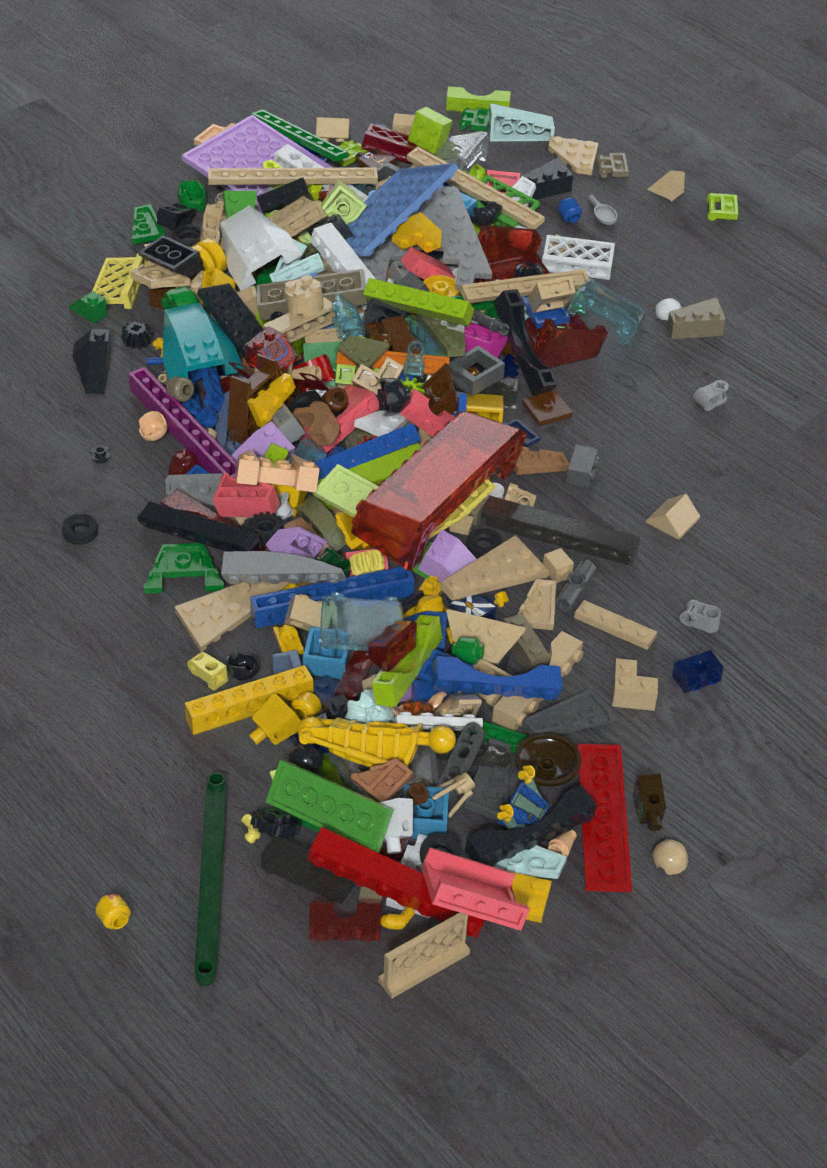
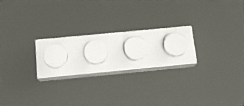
M400 712L399 715L392 719V723L407 724L408 727L417 726L418 723L423 724V730H432L438 726H446L452 731H462L465 725L471 722L479 724L481 728L483 727V718H476L472 714L463 715L462 717H454V714H442L439 717L433 716L432 713H421L420 716H413L411 712Z

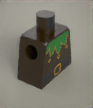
M661 773L639 775L633 793L639 823L648 824L650 831H658L662 828L661 822L666 810Z

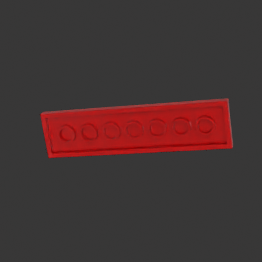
M578 744L577 748L581 755V766L578 772L579 786L582 785L597 804L594 818L586 824H581L585 891L631 892L632 881L621 745Z

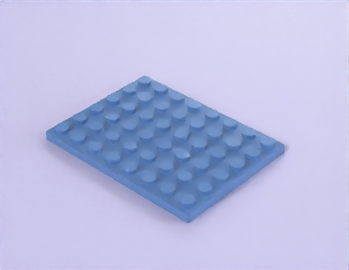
M456 163L399 169L364 201L367 207L356 220L346 224L353 235L345 241L357 256L368 257L374 252V248L383 244L388 235L393 234L400 224L409 219L408 216L411 213L419 210L420 205L432 197L431 194L434 191L441 189L443 183L455 175L454 172L459 169Z

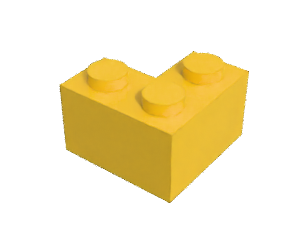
M419 212L410 216L406 222L397 227V230L392 234V242L401 250L417 244L422 250L429 253L441 247L442 230L423 213Z

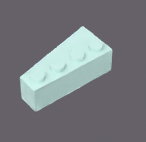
M490 103L488 124L490 141H550L551 136L554 137L555 127L552 116Z

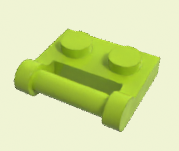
M716 193L707 195V202L709 203L707 215L709 220L714 221L717 218L726 220L738 219L737 195ZM716 202H720V210H715Z

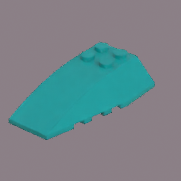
M200 302L164 309L162 361L168 380L177 376L188 378V371L222 365L225 375L239 373L229 364V362L241 364L235 345ZM234 364L235 367L243 369V366Z

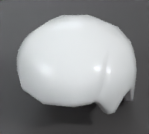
M667 298L656 305L655 314L660 320L668 321L669 312L682 307L675 299Z

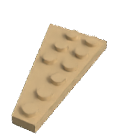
M515 535L442 581L440 588L451 600H456L535 581L536 579L547 578L550 571Z
M241 582L174 606L175 613L200 652H203L207 649L208 644L217 642L226 631H232L251 617L250 597L282 591L289 582H279L278 584L268 582L250 584L248 582Z

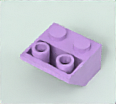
M301 527L277 530L266 543V546L270 552L288 553L313 559L326 545L327 540Z

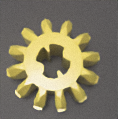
M379 550L361 552L349 558L350 569L355 576L381 571L385 568L384 558Z

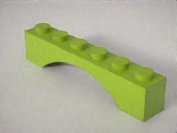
M419 615L412 625L410 638L400 662L391 671H380L372 682L376 705L396 707L419 674L425 661L429 659L433 650L436 649L443 639L439 616Z

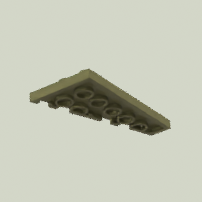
M413 313L447 357L465 356L464 325Z

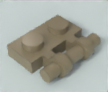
M609 153V157H604L602 154L598 155L597 166L599 167L598 172L601 178H606L608 173H611L612 177H628L629 170L625 153Z

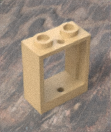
M568 276L537 282L528 296L532 313L566 307L576 293L572 277Z

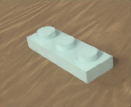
M316 253L269 275L272 282L297 279L314 272L320 273L326 269L319 253Z

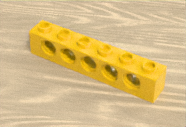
M303 665L184 703L185 720L192 734L195 735L253 716L274 693L289 705L301 693H313V678L306 666Z

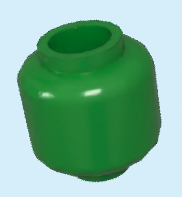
M461 636L457 643H453L452 655L462 662L476 665L484 657V643H481L477 637Z

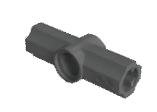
M587 559L581 561L575 571L569 574L567 583L555 600V604L558 605L559 609L563 611L571 610L577 600L584 595L586 586L597 570L592 561Z

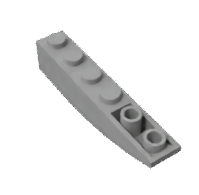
M268 551L224 552L221 575L230 584H239L240 582H248L250 584H258L259 582L271 584L289 582L297 584L299 581L338 583L339 581H346V576L342 569L304 556Z

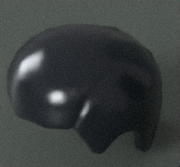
M238 653L235 658L229 655L226 659V666L230 676L238 681L251 679L260 669L257 657L251 654L243 655Z
M301 743L289 753L288 762L314 774L323 766L321 754L311 744Z

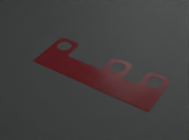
M229 362L246 379H249L255 373L251 372L243 364ZM234 364L243 366L245 369H239ZM299 373L305 380L292 378L295 386L324 391L329 389L312 374ZM304 375L312 376L316 380H310L306 378Z

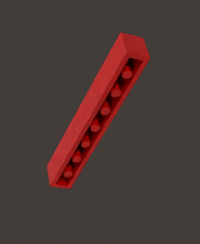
M323 827L310 848L307 860L312 862L313 865L328 869L338 877H345L354 881L360 887H367L382 897L391 898L401 906H408L417 910L423 916H430L442 923L460 913L432 904L423 873ZM468 915L466 936L478 938L485 920Z

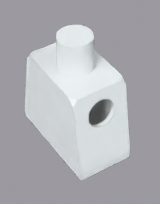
M396 798L379 802L394 809L383 842H386L388 854L400 853V839L411 837L413 834V799Z

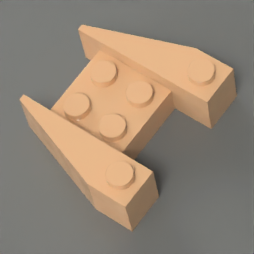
M249 449L238 455L235 481L236 483L257 485V482L294 486L296 490L316 492L319 467L315 465V462L307 461L291 454L290 464L288 460L283 459L273 462L266 457L257 458L254 451Z

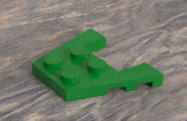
M162 544L153 570L150 571L147 583L144 584L143 588L144 594L162 593V578L205 576L206 591H219L224 589V582L220 579L219 573L214 568L212 559L203 544Z

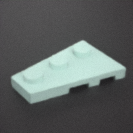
M536 845L530 850L517 853L513 858H506L498 862L493 867L533 877L558 879L566 864L567 857Z

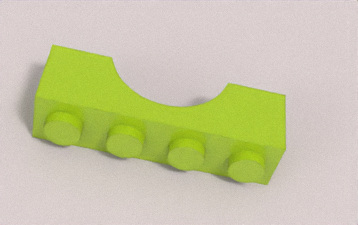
M448 86L446 110L463 112L465 108H470L474 111L476 107L490 109V103L510 107L511 91L495 90L489 95L476 96L468 93L462 87Z

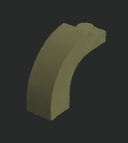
M311 495L294 507L299 516L310 523L336 552L346 545L345 536L338 527L337 520L317 498Z

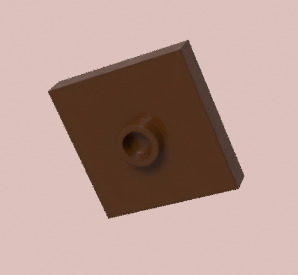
M556 390L522 400V405L539 427L571 418L573 414Z

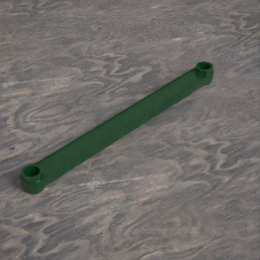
M220 772L211 773L206 781L195 954V979L201 986H210L214 983L217 976L227 789L226 778Z

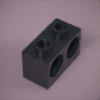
M179 203L160 207L156 214V224L172 230L181 225L191 224L194 208Z

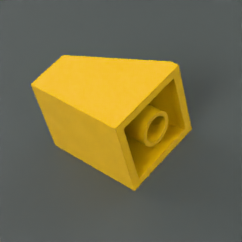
M466 393L467 403L464 426L486 433L487 438L493 439L494 432L502 426L503 395L476 394L471 396Z

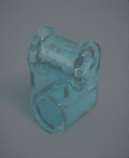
M412 341L408 345L404 364V377L409 375L418 376L420 379H423L426 351L423 343L420 341ZM420 348L422 351L420 354L415 355L412 353V350Z
M307 438L300 442L293 455L307 461L317 462L323 456V449Z

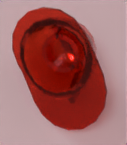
M187 447L174 453L169 464L168 475H186L196 464L200 466L196 455L188 451Z

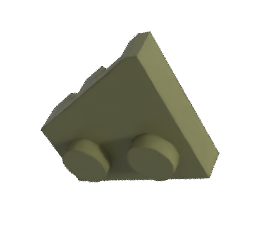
M350 335L338 347V352L358 367L362 364L371 368L390 348V344Z

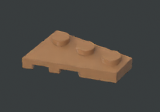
M504 444L503 451L517 475L568 471L569 462L562 452L542 449L539 452L529 451L528 447L521 446V449L511 448L509 444Z

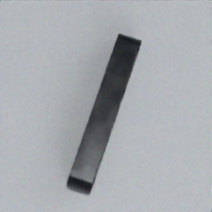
M148 502L137 517L138 521L147 528L226 552L254 551L260 542L259 536L250 530L155 502Z

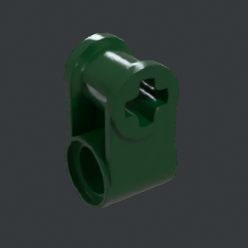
M327 547L319 557L313 558L342 569L346 578L350 577V561L338 554L333 548Z

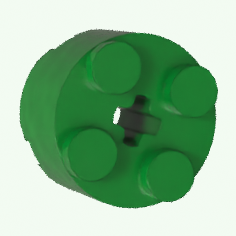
M185 285L165 291L164 298H161V305L164 309L194 304L197 303L192 289H187L188 286Z

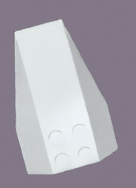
M250 205L220 223L228 271L240 291L256 283L251 272L276 257L282 255L288 264L302 256L289 233Z

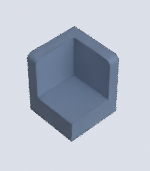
M297 650L272 655V670L274 674L302 666Z

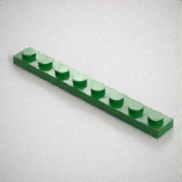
M263 109L251 113V115L290 140L331 159L333 162H340L348 158V151Z

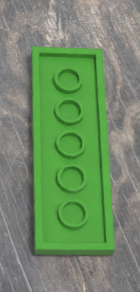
M286 760L279 761L266 799V803L319 828L323 827L377 853L380 852L394 809Z

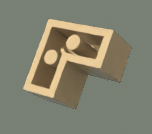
M389 357L386 358L378 373L361 364L352 379V384L359 388L373 391L378 398L377 389H381V384H378V380L380 378L398 379L404 366Z
M616 658L613 674L612 707L655 711L658 695V678L637 676V660Z

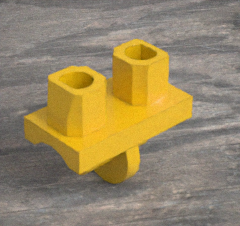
M285 624L283 627H273V633L281 653L297 650L298 655L304 654V648L294 626Z

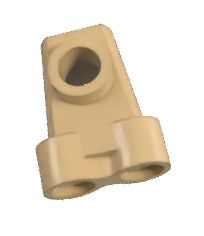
M510 483L503 504L508 506L517 505L521 510L532 509L537 495L518 488V485Z

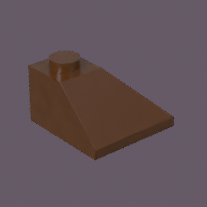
M445 363L422 387L425 390L423 395L429 398V409L437 416L443 410L451 415L457 410L455 387L449 365Z

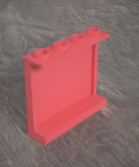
M429 847L421 869L432 904L521 931L530 909L527 905L515 901L510 888L515 873Z

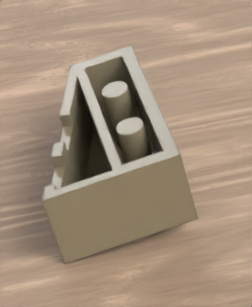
M716 297L670 311L667 330L671 339L723 336L726 318Z

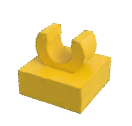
M430 575L429 579L426 578L418 590H422L425 596L432 595L436 597L438 595L441 596L443 593L438 577Z

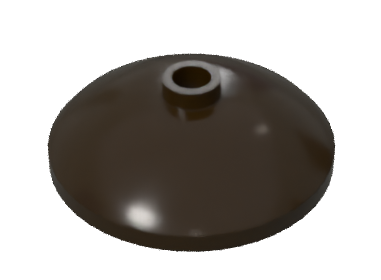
M538 733L525 738L518 745L515 752V764L518 771H523L524 766H533L535 769V776L533 778L535 784L553 787L566 784L575 778L580 770L581 755L578 748L569 739L554 733Z

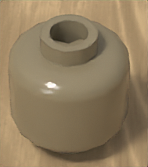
M173 377L167 383L166 393L177 401L186 402L194 394V385L188 378Z

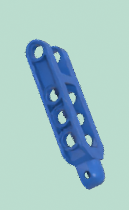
M213 366L188 371V378L194 385V394L190 400L182 402L183 407L202 427L206 429L213 428L218 421L217 413L220 412L225 401L217 368ZM201 377L203 379L202 385L205 387L206 391L205 398L203 400L206 407L203 409L196 385V381H198Z

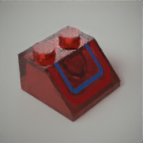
M270 326L245 344V362L254 367L258 366L256 356L258 353L275 359L282 371L298 359L297 353L285 335Z
M396 621L392 626H388L381 636L369 643L368 659L383 671L389 672L416 648L417 623L415 621Z

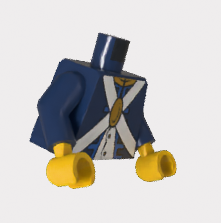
M505 591L499 592L491 598L477 594L456 600H451L447 597L450 610L495 620L496 607H502L504 602L509 601Z

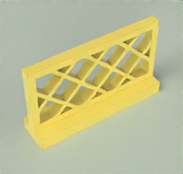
M138 253L136 257L106 258L92 291L99 295H104L102 297L106 298V304H124L125 309H132L141 284L131 278V271L138 268L141 264L144 267L147 266V259L139 256Z

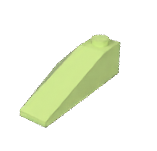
M341 180L337 182L321 203L325 216L328 215L330 217L334 214H339L346 224L356 220L367 207L355 191ZM306 228L300 232L297 238L302 242L311 243V236Z

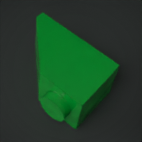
M94 291L69 305V309L94 324L107 316L106 298Z

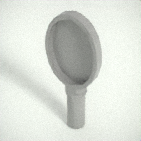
M594 195L588 197V200L594 206V216L599 222L611 225L617 221V212L614 208L601 204Z

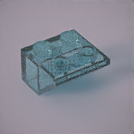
M335 294V302H332V310L335 313V317H332V324L336 328L337 338L341 339L343 343L350 335L365 337V327L357 307L341 295Z

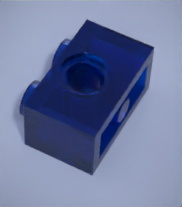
M710 650L676 661L672 677L682 691L688 693L720 682L724 667Z

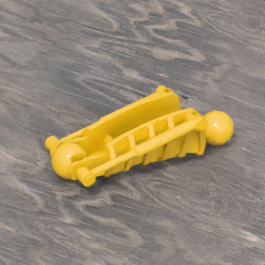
M312 716L301 720L297 730L299 741L302 744H318L327 747L330 752L344 759L368 767L383 765L395 758L408 767L419 745H429L434 752L443 754L451 751L456 743L455 734L449 727L438 726L430 732H423V724L421 723L412 727H408L407 724L391 722H368L361 724L357 723V720L349 721L340 718L335 720L321 719L320 717Z

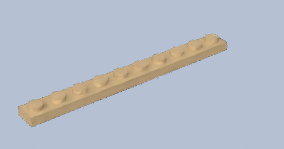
M416 147L407 154V160L419 167L448 164L420 147ZM459 169L454 172L455 175L451 179L446 180L447 183L458 187V189L479 201L497 202L503 206L501 213L533 231L545 222L543 215Z
M376 167L208 169L209 185H285L304 177L308 184H337L339 180L345 184L378 183Z

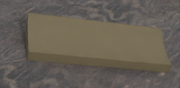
M363 269L312 276V279L321 283L323 296L334 303L336 309L368 304L367 299L363 295L366 287ZM297 279L257 285V308L260 321L270 319L271 314L277 311L284 314L289 313L285 295V283Z

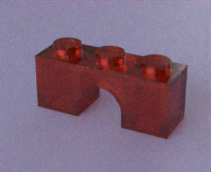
M310 902L309 940L380 941L381 904L357 903V911L354 916L340 918L334 913L333 903Z

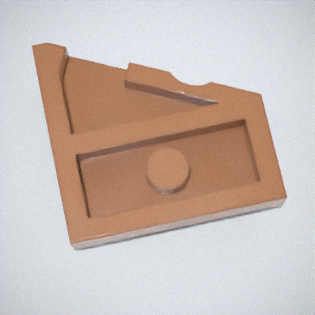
M395 758L383 765L373 766L366 772L354 773L350 776V779L379 803L390 800L413 776V772Z

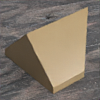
M669 171L647 190L672 202L684 192L685 173L683 171Z

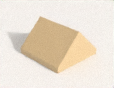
M683 494L667 499L646 520V523L680 540L700 519V515L688 495Z

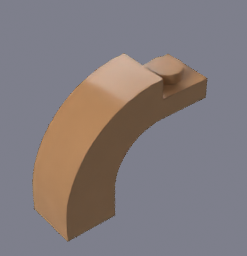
M315 401L312 402L310 407L297 408L292 413L302 428L310 427L308 433L317 446L330 445L334 442L340 425L327 404Z

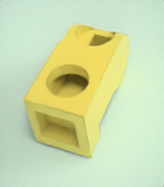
M200 652L187 662L189 670L195 676H199L206 681L208 687L213 691L228 682L226 665L205 652Z

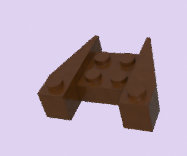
M259 353L256 354L259 370L249 379L243 380L233 375L230 377L227 425L230 440L243 444L258 430L247 401L250 398L255 399L258 397V392L261 390L266 391L270 387V383L283 374L275 359ZM293 393L284 402L288 409L290 402L293 400Z

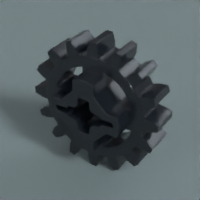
M276 807L269 810L264 808V811L261 809L253 811L250 822L253 828L258 829L260 833H265L274 839H278L281 836L287 838V836L294 837V835H298L301 823L298 821V818L292 817V814Z

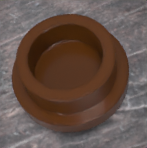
M415 783L407 789L406 798L413 799L414 805H421L428 800L429 792L423 784Z

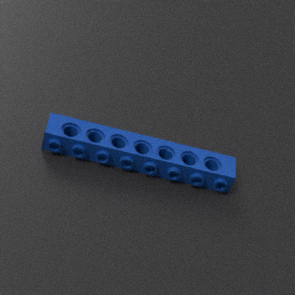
M409 565L347 577L346 581H339L338 583L327 581L250 597V614L255 628L284 623L289 602L298 594L306 595L314 601H325L329 606L335 607L334 612L403 599L414 593L415 579Z

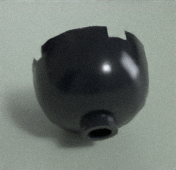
M380 378L378 384H381V389H377L380 411H385L382 415L393 416L399 414L404 410L407 400L410 399L409 390L405 389L404 384L396 378Z

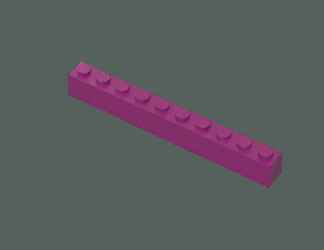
M145 366L128 373L130 391L150 412L159 411L164 416L168 426L167 430L210 474L228 473L230 477L235 478L237 462L175 398L166 393V388Z

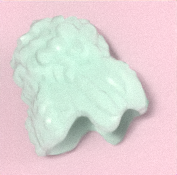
M372 689L361 692L359 701L349 700L347 703L348 712L345 718L349 721L357 720V723L366 724L368 722H391L394 718L393 711L389 707L376 705Z

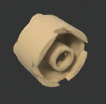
M304 275L301 279L285 283L286 302L290 314L297 316L298 313L303 314V317H308L322 310L321 307L324 306L322 286L319 281L312 279L311 275Z

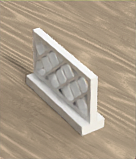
M547 235L542 258L543 271L558 273L585 269L588 277L610 280L615 243ZM549 242H557L558 245L552 246ZM574 244L575 247L570 249L567 245ZM591 246L592 249L587 251L584 247ZM563 247L566 251L560 253L558 249ZM607 248L611 250L604 253L601 249ZM581 250L583 254L578 256L575 251ZM597 252L600 256L595 258L592 254Z

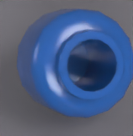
M564 198L558 206V213L565 222L574 223L580 219L582 208L575 198Z

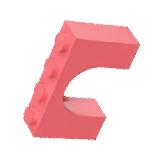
M347 385L343 390L348 395V405L343 409L344 412L336 417L340 427L334 442L330 445L317 446L308 433L310 427H304L305 434L299 439L302 445L314 449L318 448L327 453L357 428L354 427L356 419L372 414L379 409L378 399L374 392Z

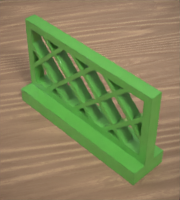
M486 175L481 181L485 184L488 181L493 183L494 187L492 188L496 190H507L505 195L508 197H520V200L517 202L521 204L532 203L533 205L530 209L534 211L540 205V202L489 175ZM478 200L477 208L485 207V205ZM500 213V216L494 221L495 226L507 232L516 225L522 226L521 223L503 213Z

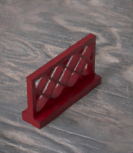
M370 123L368 130L365 132L361 148L369 151L375 149L396 157V160L413 164L407 160V154L419 146L408 141L409 135Z

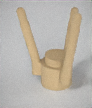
M464 772L436 786L445 789L434 795L432 799L436 800L452 790H455L458 795L464 794L448 813V818H450L465 800L473 795L471 789L475 787V784L471 777Z

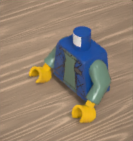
M524 766L523 771H519L518 778L524 780V782H521L514 791L508 804L499 807L502 812L497 814L499 819L497 823L508 830L525 828L546 818L544 815L549 808V804L543 799L533 779L535 776L533 766Z

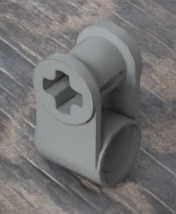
M717 380L705 387L699 388L694 393L693 400L705 411H710L726 403V391H728L729 385L725 381Z
M693 599L686 603L685 611L680 614V621L684 625L708 633H714L719 630L721 610L718 607Z

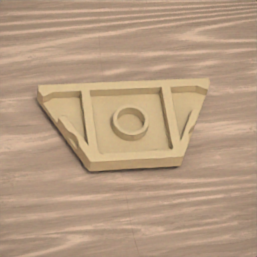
M150 260L147 261V266L144 267L141 264L138 268L131 271L132 279L148 286L150 289L190 286V278L173 272Z
M450 609L446 611L453 643H457L461 636L479 638L481 643H484L483 659L495 665H498L526 630L525 627Z

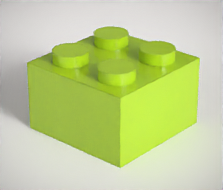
M424 107L416 111L408 141L436 154L444 150L453 120L428 107Z

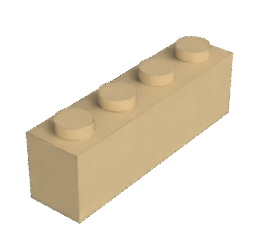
M323 296L324 306L315 315L303 317V314L297 313V316L287 313L263 325L265 340L276 349L283 347V344L278 337L286 346L280 335H283L287 343L290 344L338 321L336 305Z

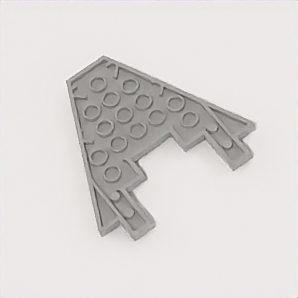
M443 186L441 189L434 191L431 194L432 197L428 201L423 202L420 205V209L411 213L408 217L421 212L442 230L441 247L434 251H444L443 264L459 265L455 289L460 290L461 285L473 284L475 278L492 279V271L458 187ZM391 234L385 238L386 241L373 249L374 252L370 256H361L360 260L377 280L386 282L391 260L401 261L411 247L422 250L417 244L401 250L392 242Z

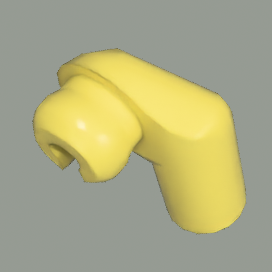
M248 813L243 816L241 821L248 827L249 831L245 834V839L253 844L257 839H260L262 833L250 824L252 816Z

